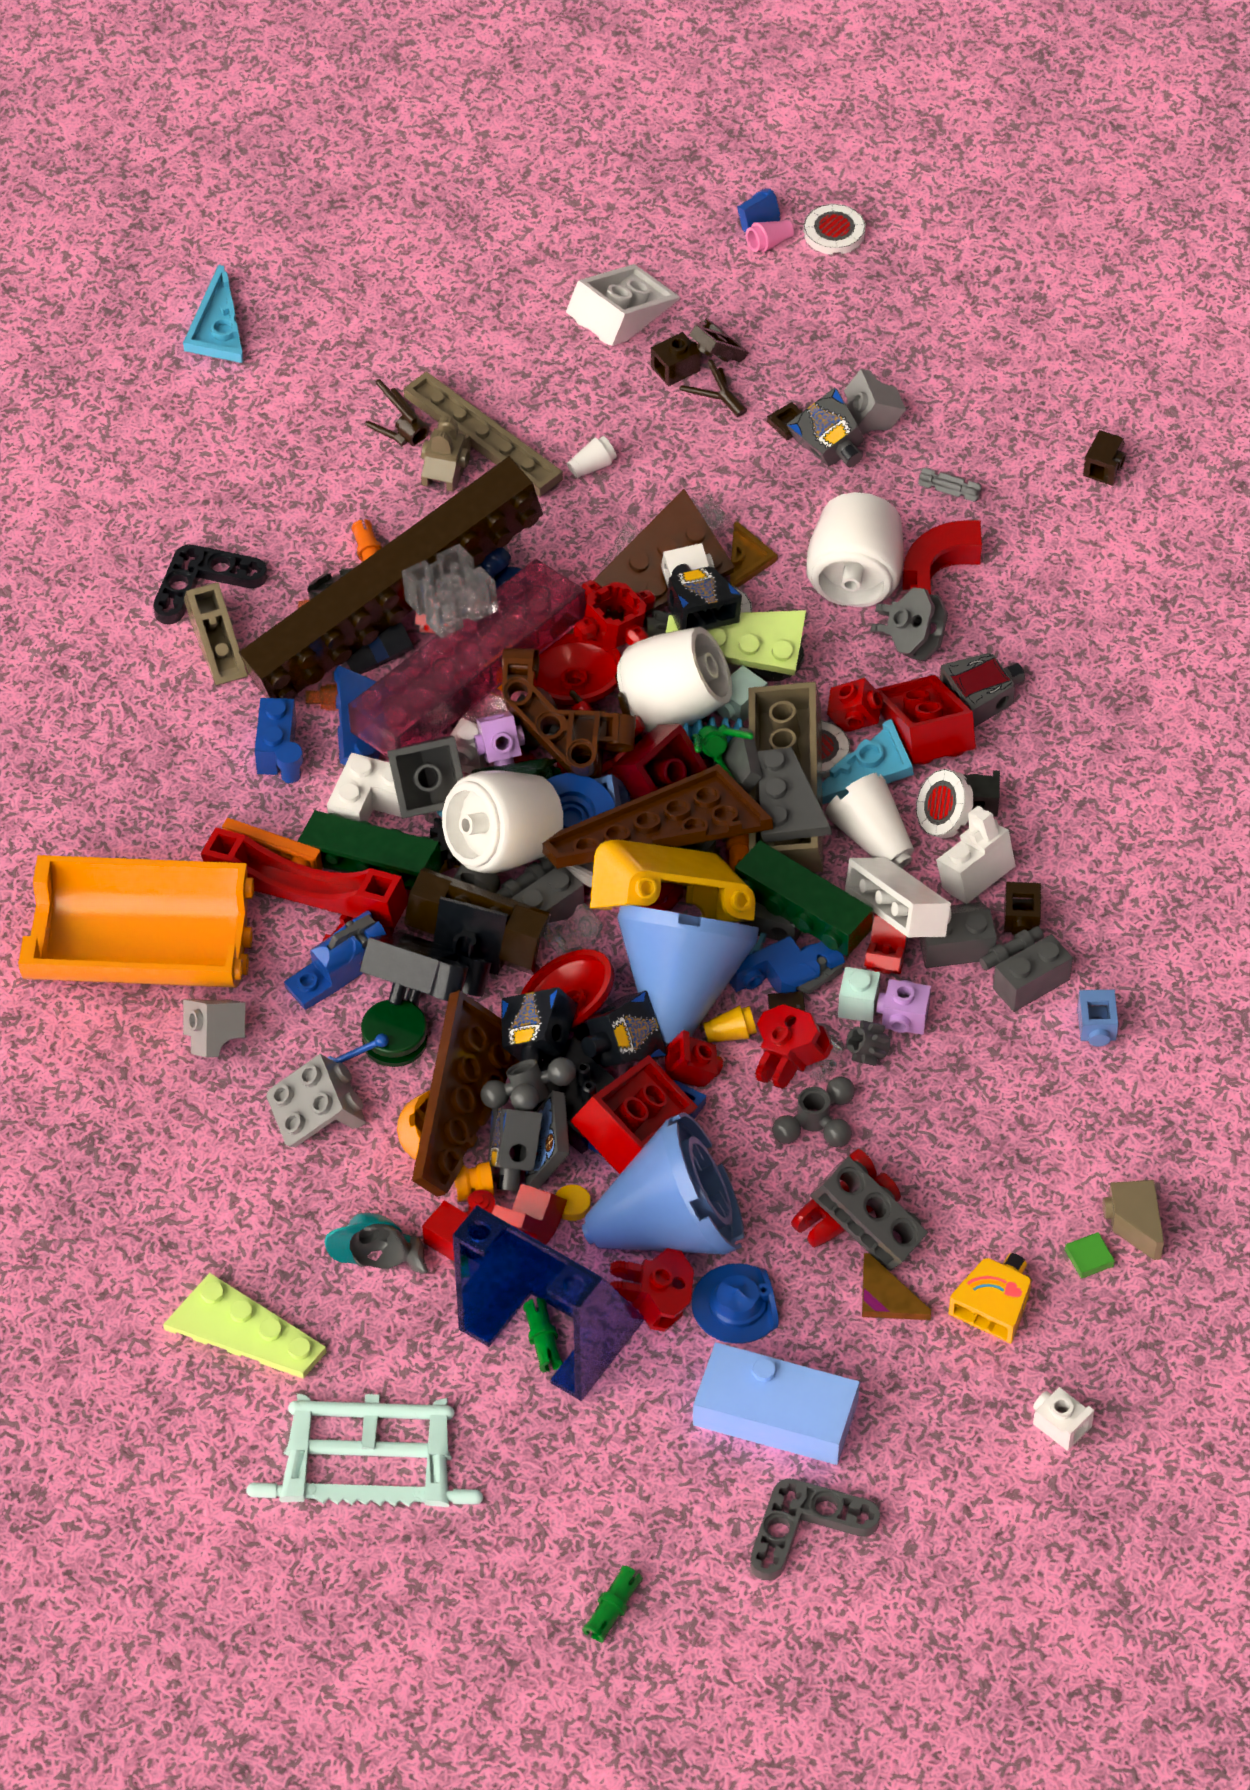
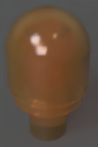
M337 684L320 685V691L305 690V704H321L320 709H325V711H339V709H336Z

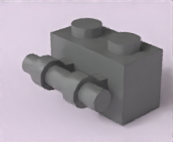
M548 858L539 863L533 862L525 868V873L515 880L512 878L501 884V889L496 892V894L551 913L550 920L542 936L584 908V885L565 867L555 868Z
M1038 926L1029 931L1024 929L1016 933L1013 940L1004 945L997 944L989 949L988 954L979 959L980 965L984 970H989L995 966L993 989L1013 1012L1069 981L1073 957L1052 934L1044 938L1043 931Z

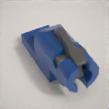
M368 910L352 921H348L332 936L310 950L312 963L284 981L285 988L304 1010L335 993L363 974V972H360V962L363 960L368 938L386 934L379 921L375 922L372 919V913Z
M788 936L748 955L729 983L738 992L744 988L754 989L767 978L777 993L801 991L811 994L845 970L843 968L845 959L842 953L829 949L822 941L806 945L800 950L792 937Z

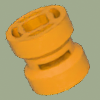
M481 1162L472 1168H468L465 1165L462 1166L455 1179L458 1202L468 1201V1196L476 1190H486L494 1196L490 1162Z

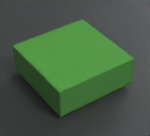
M1099 1232L1065 1244V1252L1081 1279L1114 1267L1115 1260Z

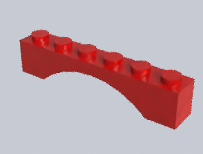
M215 827L200 853L203 862L247 863V878H254V891L354 918L368 910L372 913V919L375 922L379 921L381 925L395 928L408 903L402 876L372 868L350 873L328 872L310 868L275 854L247 835Z

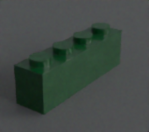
M314 810L297 841L321 850L323 868L342 873L359 872L369 868L402 876L405 889L408 890L412 889L423 867L439 873L444 864L439 842L429 837H418L403 833L398 829H387L372 825L367 821H355L343 818L335 813H324Z
M760 840L735 866V873L752 889L755 901L765 906L770 913L776 916L780 915L793 923L801 932L809 933L821 940L831 950H837L848 957L872 930L874 911L872 907Z

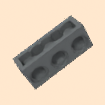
M849 1156L835 1166L810 1194V1197L866 1251L890 1271L901 1264L928 1234V1231L922 1227L917 1216L907 1212L895 1201L894 1195L887 1188L875 1182L869 1176L867 1169ZM840 1180L848 1185L849 1192L843 1190ZM866 1205L875 1211L876 1218L867 1212ZM893 1231H896L901 1236L902 1243H899L894 1238Z

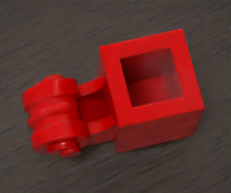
M486 1190L473 1191L468 1196L467 1212L461 1211L444 1200L422 1225L424 1244L457 1264H460L466 1256H474L480 1248L482 1235L487 1230L495 1231L501 1223L490 1218L496 1204L494 1196Z

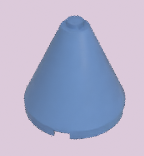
M633 905L620 906L617 920L638 993L648 992L665 1047L683 1030L688 1031L690 1037L693 1035L757 943L758 927Z
M680 1113L668 1118L585 1215L582 1231L589 1244L594 1243L601 1249L664 1251L670 1248L680 1250L683 1253L725 1255L742 1247L741 1243L735 1245L736 1241L744 1238V1227L732 1184L723 1164L716 1166L707 1148L712 1147L708 1136L690 1115Z

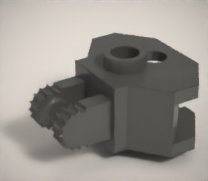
M913 587L900 601H892V605L879 603L876 605L875 612L883 616H889L887 625L881 623L872 624L870 632L892 637L899 653L911 659L926 662L941 647L948 613L940 596L930 595L926 589ZM935 623L936 630L934 633L930 634L931 624Z

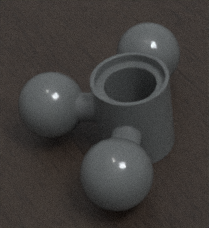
M558 1057L550 1062L547 1070L541 1072L535 1059L521 1061L507 1070L506 1074L510 1083L504 1084L499 1080H491L485 1083L481 1089V1100L487 1107L498 1109L507 1103L510 1096L511 1104L516 1110L530 1112L537 1107L538 1103L549 1096L550 1091L546 1083L552 1082L557 1086L570 1084L576 1076V1067L570 1059Z
M839 1076L833 1078L828 1083L826 1091L820 1087H808L801 1091L798 1096L797 1115L794 1117L783 1115L775 1120L772 1126V1133L775 1139L783 1144L793 1143L799 1138L802 1127L812 1132L824 1129V1139L832 1147L839 1148L847 1145L852 1137V1129L846 1121L830 1118V1106L832 1104L845 1105L853 1099L855 1087L851 1080Z

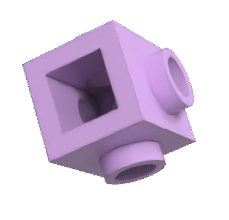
M504 712L476 719L479 735H474V742L478 756L484 755V759L488 763L494 762V766H503L515 762L514 757L522 755L520 746L525 745L524 733L521 725H515L512 713ZM503 736V741L500 744H496V740Z
M889 979L886 993H879L876 1013L883 1014L882 1025L885 1026V1029H891L898 1033L909 1032L924 1035L930 1004L931 986L916 984L908 980L897 981Z

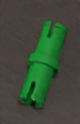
M536 1298L538 1307L535 1309L534 1301L530 1299L523 1305V1309L530 1327V1332L528 1333L531 1345H535L540 1371L543 1373L550 1371L548 1366L550 1360L553 1370L561 1369L563 1361L556 1343L558 1333L556 1327L551 1325L546 1300Z
M628 1566L620 1568V1572L608 1591L600 1594L598 1598L599 1605L587 1624L582 1628L585 1635H588L591 1631L593 1632L591 1638L600 1643L605 1641L617 1618L624 1616L628 1610L626 1604L643 1580L639 1573L633 1577L636 1570Z

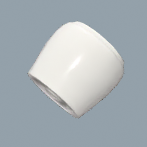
M858 492L841 494L828 502L817 522L807 551L806 574L813 588L821 596L832 603L854 607L873 606L891 596L901 580L904 554L901 517L896 508L883 498Z
M702 627L662 633L638 641L624 650L617 665L619 690L625 696L631 716H639L645 725L644 731L650 732L657 725L681 724L683 726L685 723H688L691 726L697 720L704 719L727 704L732 696V680L724 654L714 637Z
M501 770L480 771L461 778L446 797L442 811V828L446 844L451 853L467 869L480 873H498L544 857L542 843L563 829V810L560 798L553 785L542 776Z

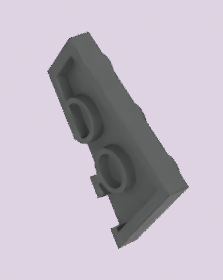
M792 747L757 751L762 772V778L759 780L760 806L773 818V829L761 831L763 842L832 835L831 827Z

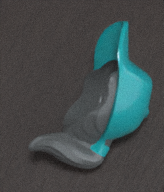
M376 1213L357 1214L346 1227L335 1229L325 1237V1247L328 1254L338 1262L357 1264L361 1267L372 1266L380 1269H390L407 1261L413 1271L422 1274L428 1272L424 1261V1247L421 1240L416 1236L403 1234L401 1229L386 1216ZM382 1251L377 1261L368 1258L371 1252Z

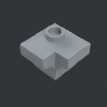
M860 369L844 390L848 400L846 406L856 421L862 435L873 430L885 431L892 429L906 411L897 388L882 383L869 370Z
M184 999L183 1035L191 1036V1054L202 1057H219L222 1046L228 1040L245 1038V1002L231 999Z

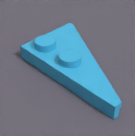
M218 265L183 341L184 351L242 363L243 351L236 323L228 274L225 272V266Z
M892 719L882 724L883 730L870 741L868 739L863 740L854 752L848 753L829 770L830 776L822 782L823 804L830 803L836 795L840 800L849 793L846 789L847 786L872 773H877L878 776L881 774L887 784L914 775L913 766Z

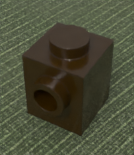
M681 332L651 347V368L669 387L700 371L702 352L696 348L697 343L695 341H691Z

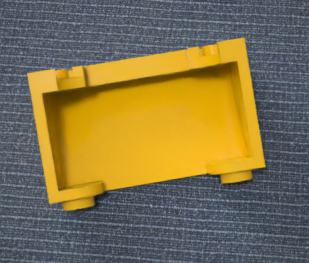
M624 840L605 841L596 849L591 890V909L612 910L613 907L628 905L650 906L659 898L662 882L687 886L686 903L693 904L699 908L702 914L700 917L733 923L754 921L756 902L752 889L715 853Z

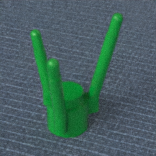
M724 724L719 728L711 725L705 726L700 729L698 734H693L691 739L694 741L695 752L700 753L702 750L704 754L712 757L716 764H719L733 779V775L721 756L727 749L728 742L726 737L732 736L750 740L754 738L753 733L731 729Z

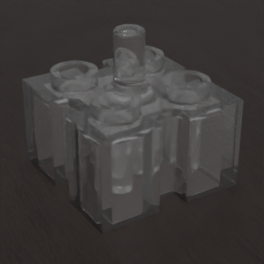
M460 544L436 554L437 561L430 565L424 560L402 571L405 601L419 616L425 614L426 623L440 638L463 628V620L469 618L476 622L498 611L495 580L481 566L474 567V558Z

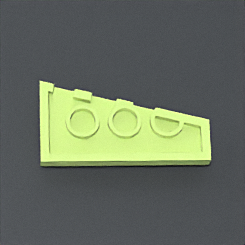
M806 610L740 613V621L738 623L708 629L707 631L717 641L727 663L794 676ZM672 615L668 617L665 633L678 631Z
M211 1273L202 1280L163 1324L166 1331L191 1337L194 1341L206 1345L211 1344L220 1347L234 1355L257 1360L260 1364L303 1379L327 1353L326 1346Z

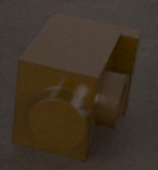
M1099 430L1085 456L1083 476L1113 486L1116 481V473L1122 469L1126 458V453L1122 452L1125 445L1124 438Z
M1006 882L1004 932H1011L1014 936L1024 929L1029 931L1036 926L1040 927L1041 883ZM1013 897H1018V898H1032V899H1014Z

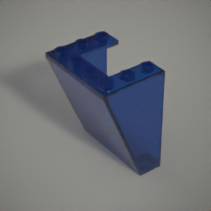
M479 1206L472 1210L453 1234L459 1330L490 1347L531 1294L537 1298L545 1299L546 1303L572 1317L574 1328V1350L553 1375L550 1382L582 1401L643 1323L644 1316L603 1277Z

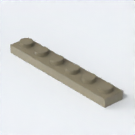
M427 371L403 388L404 397L437 422L444 416L455 419L458 424V433L471 436V447L495 465L510 456L533 482L537 496H543L563 480L562 470Z

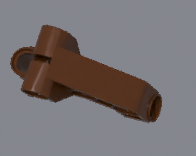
M503 649L502 694L506 708L568 773L588 776L592 779L600 778L602 775L603 751L621 753L634 750L636 715L606 713V711L557 710L537 689L539 649ZM516 691L528 693L522 701L517 702L510 699ZM550 724L560 727L559 731L554 735L544 734L543 729Z

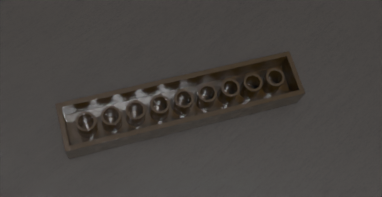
M510 456L494 466L240 650L239 654L253 683L266 698L295 699L297 694L304 688L319 682L326 672L336 665L345 663L362 646L374 642L381 632L390 626L400 623L406 614L417 606L426 604L432 595L443 587L455 583L461 574L469 568L481 564L491 552L506 546L512 537L524 528L532 527L543 515L533 482Z

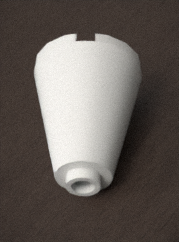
M872 773L856 780L846 787L849 793L840 800L836 795L831 800L825 811L829 820L873 858L886 857L900 868H904L912 861L913 845L887 782L881 774L878 776L877 773Z

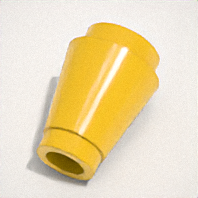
M739 1005L703 1023L709 1043L750 1039L749 1035L757 1033L750 1006L741 1008Z

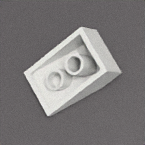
M632 264L578 280L566 313L576 319L577 324L588 328L598 335L603 343L614 346L632 338L676 303L680 296L637 265Z

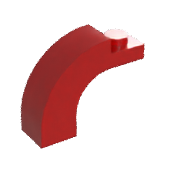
M981 520L948 522L926 531L917 538L905 557L902 590H911L913 587L928 590L931 595V579L941 569L952 565H980L982 550Z

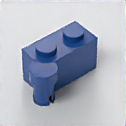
M260 698L255 743L257 774L278 775L280 770L281 778L286 783H295L301 778L300 766L303 763L302 748L295 743L297 721L294 699Z

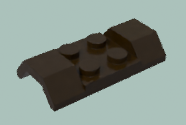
M424 867L420 870L409 893L404 924L410 931L434 939L441 896L507 913L508 921L499 956L501 960L500 967L502 968L506 965L534 975L540 969L536 964L540 939L550 920L551 913Z

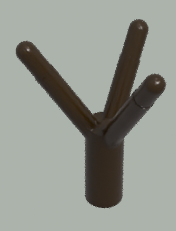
M709 359L707 363L720 388V392L684 385L679 387L684 392L722 400L736 417L741 416L747 411L746 407L729 390L723 368L717 369L712 359Z

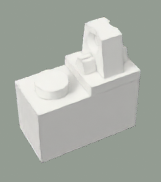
M980 806L975 807L968 813L969 829L960 835L961 841L936 859L942 888L966 904L1016 867L1009 830L1000 826L997 820L994 819L993 814L983 810Z

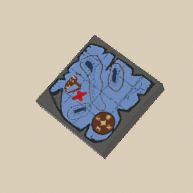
M552 1091L535 1111L542 1113L533 1171L524 1170L525 1185L537 1189L542 1187L570 1154L566 1100L564 1093Z

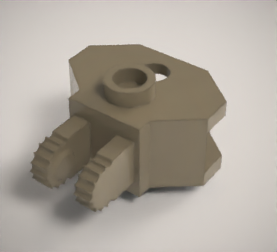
M444 416L439 419L438 428H434L430 440L424 441L421 458L424 459L421 485L428 487L432 484L433 480L445 482L446 490L453 492L457 489L463 471L467 468L470 460L471 436L458 433L457 421L452 417Z

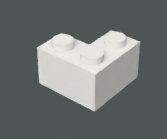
M351 752L327 803L328 813H335L343 818L367 822L373 810L401 817L390 763Z

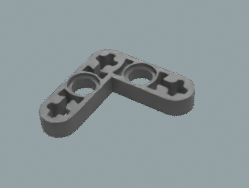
M787 1478L781 1480L772 1491L751 1552V1571L757 1578L766 1581L774 1580L781 1576L801 1520L856 1536L865 1537L872 1535L879 1527L880 1511L878 1506L870 1500L797 1479ZM789 1491L795 1492L796 1499H792L789 1513L782 1511L784 1496ZM829 1501L836 1506L837 1510L832 1515L825 1516L819 1514L815 1507L820 1502ZM843 1505L848 1506L846 1520L841 1519L843 1515ZM862 1512L869 1513L868 1519H866L864 1524L857 1523V1516H860ZM782 1523L789 1528V1533L784 1537L778 1538L772 1536L768 1532V1528L772 1524ZM769 1546L775 1548L773 1554V1563L775 1564H770L768 1568H763L761 1560H765Z

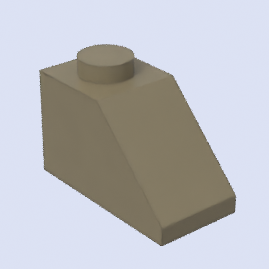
M1154 1180L1110 1182L1109 1195L1102 1199L1104 1219H1111L1112 1231L1151 1259L1161 1260L1164 1239Z

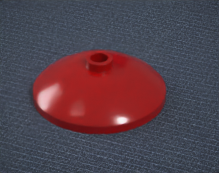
M574 634L555 636L534 647L539 649L537 686L549 693L557 705H576V702L569 694L571 690L576 691L581 699L590 704L606 697L618 687L615 675L617 674V665L622 655L617 648L603 647L595 638L579 640Z
M582 949L568 952L540 968L527 982L521 994L559 987L578 1003L571 1027L573 1029L586 1022L588 1018L596 1014L604 1005L613 987L614 968L609 959L599 951Z

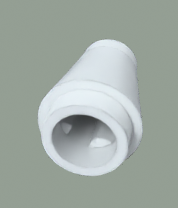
M605 436L599 439L594 437L567 462V466L578 479L581 476L612 465V461L617 458L612 444Z

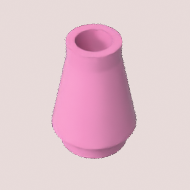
M788 219L773 222H756L746 230V241L752 251L757 252L761 250L764 253L782 241L793 237L794 228Z

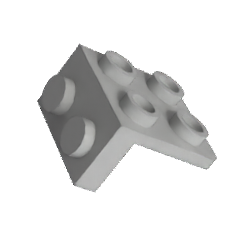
M320 1053L268 1090V1102L287 1146H299L334 1120H338L352 1129L359 1128L367 1123L361 1110L363 1102L357 1093L353 1091L350 1083L352 1080L351 1073L343 1063H336Z

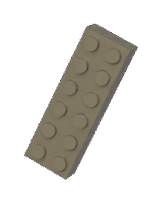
M816 682L748 688L749 730L753 731L757 751L792 747L823 810L821 703ZM758 781L749 795L760 805ZM761 831L749 833V851L759 840L763 842ZM823 836L765 842V844L810 871L823 872Z

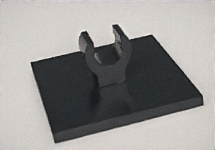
M441 896L433 942L452 948L453 953L459 950L468 953L467 957L477 955L491 960L490 973L498 975L501 965L499 956L508 914Z

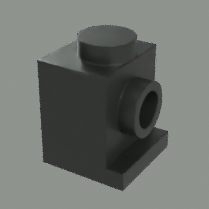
M993 770V776L963 774L966 777L967 784L971 785L973 791L972 810L980 806L983 810L991 812L994 817H998L1000 771Z

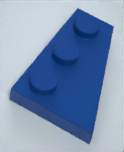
M338 665L334 671V682L337 683L338 691L336 709H339L340 722L337 728L340 763L346 765L351 752L379 759L395 708L397 690Z

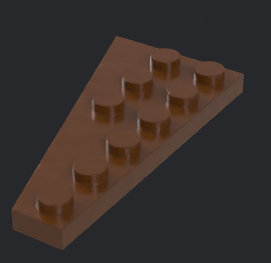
M683 489L593 581L602 587L612 582L626 583L635 593L641 590H650L655 595L656 601L653 608L645 612V616H649L652 614V610H660L668 606V587L661 568L664 551L702 543L705 554L711 555L714 568L723 577L732 574L735 566L686 490ZM581 593L548 625L547 633L550 638L564 634H574V625L585 616L587 602L581 596ZM607 608L605 619L611 617L613 620L619 619L623 622L624 611L618 613L617 610L611 612Z
M717 764L558 831L542 843V853L558 869L594 862L598 846L609 840H624L678 847L773 829V818Z
M461 990L449 995L412 1176L414 1183L436 1197L449 1192L464 1165L463 1157L469 1148L474 1147L478 1139L476 1134L480 1126L486 1125L492 1114V1108L487 1107L481 1100L480 1094L483 1085L491 1080H499L506 1084L508 1078L507 1070L519 1063L502 1046V1019Z

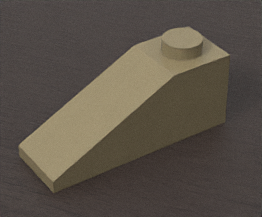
M219 582L187 590L184 597L186 609L215 686L248 677L244 662L239 654L240 649Z

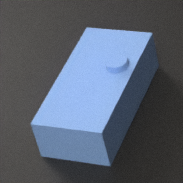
M715 1342L693 1403V1425L838 1465L858 1404L860 1381Z

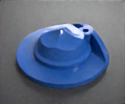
M565 773L547 779L553 785L560 798L563 810V829L615 808L613 798L607 789L598 781L588 776Z
M740 1263L722 1265L706 1273L699 1280L693 1291L692 1312L698 1325L715 1339L734 1344L749 1343L765 1337L778 1327L779 1318L770 1278L764 1268Z

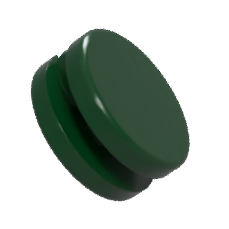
M389 999L378 1002L370 1007L363 1016L361 1022L362 1044L365 1045L375 1040L376 1036L382 1033L388 1036L389 1043L385 1047L377 1046L366 1051V1054L374 1062L389 1067H399L414 1062L423 1054L428 1042L427 1022L423 1012L418 1006L406 1000H403L401 1005L391 1004L388 1001Z

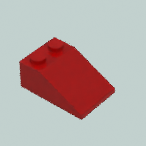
M936 675L877 688L883 699V706L880 711L885 721L892 719L912 764H928L936 758L945 756L956 757L962 755L965 751L976 749L973 712Z
M648 1055L593 1095L570 1122L596 1148L605 1160L621 1174L668 1118L680 1113L691 1115L698 1106Z

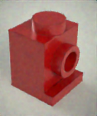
M683 1030L665 1047L667 1056H665L666 1073L673 1080L696 1087H705L722 1070L723 1059L717 1056L716 1045L690 1037L688 1031Z

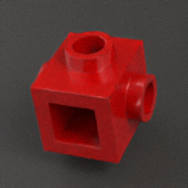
M866 678L831 687L827 715L845 732L879 724L880 710L883 706L881 693Z

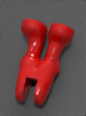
M857 1149L849 1155L850 1158L861 1163L867 1169L869 1176L875 1182L887 1188L894 1195L896 1202L900 1201L901 1193L896 1183L886 1173L881 1172L877 1175L875 1165L865 1152ZM841 1181L840 1185L843 1190L849 1192L848 1185ZM812 1199L794 1216L791 1225L797 1232L802 1233L823 1218L807 1236L808 1243L815 1248L832 1240L846 1230ZM866 1205L868 1213L873 1211L870 1206Z

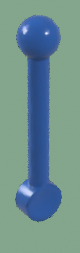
M383 1033L378 1034L375 1040L339 1057L329 1056L327 1058L336 1063H343L377 1046L381 1048L387 1046L389 1038Z

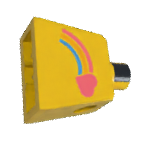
M1015 1253L1008 1254L1003 1264L990 1258L983 1259L950 1296L948 1314L1012 1344L1030 1296L1032 1280L1023 1274L1027 1267L1026 1260Z

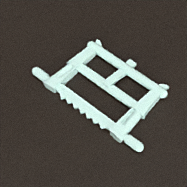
M297 1394V1401H292L288 1406V1411L294 1416L288 1446L284 1451V1454L288 1456L283 1484L254 1482L250 1483L246 1489L247 1494L253 1498L280 1497V1502H304V1499H316L322 1504L331 1500L337 1505L342 1500L351 1505L358 1500L366 1506L371 1501L379 1506L386 1501L393 1506L402 1502L410 1507L414 1502H422L428 1506L449 1507V1502H453V1504L477 1505L483 1500V1494L480 1490L453 1489V1491H448L447 1460H451L452 1457L448 1450L447 1420L452 1419L455 1414L454 1409L447 1405L448 1398L436 1400L433 1405L379 1403L380 1394H365V1403L311 1401L308 1396ZM312 1416L363 1418L362 1441L310 1439ZM378 1418L430 1420L428 1443L376 1441ZM308 1454L427 1458L425 1486L306 1483Z

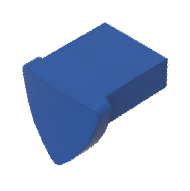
M764 188L755 193L751 199L737 206L742 230L745 233L753 223L780 221L779 205L776 195L771 189Z

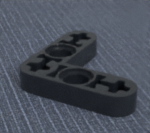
M197 545L181 546L175 552L154 600L155 618L163 624H174L180 621L186 611L185 593L187 590L196 587L199 578L245 588H258L267 580L266 565L261 559ZM190 557H195V559H192L189 562L188 571L184 570V560H188ZM220 563L230 566L223 572H217L212 569L216 564ZM252 570H257V572L253 573L252 576H247V573H251ZM177 581H183L188 584L187 587L180 590L170 587ZM170 598L174 599V608H171L168 612H164L163 609H167L169 607Z

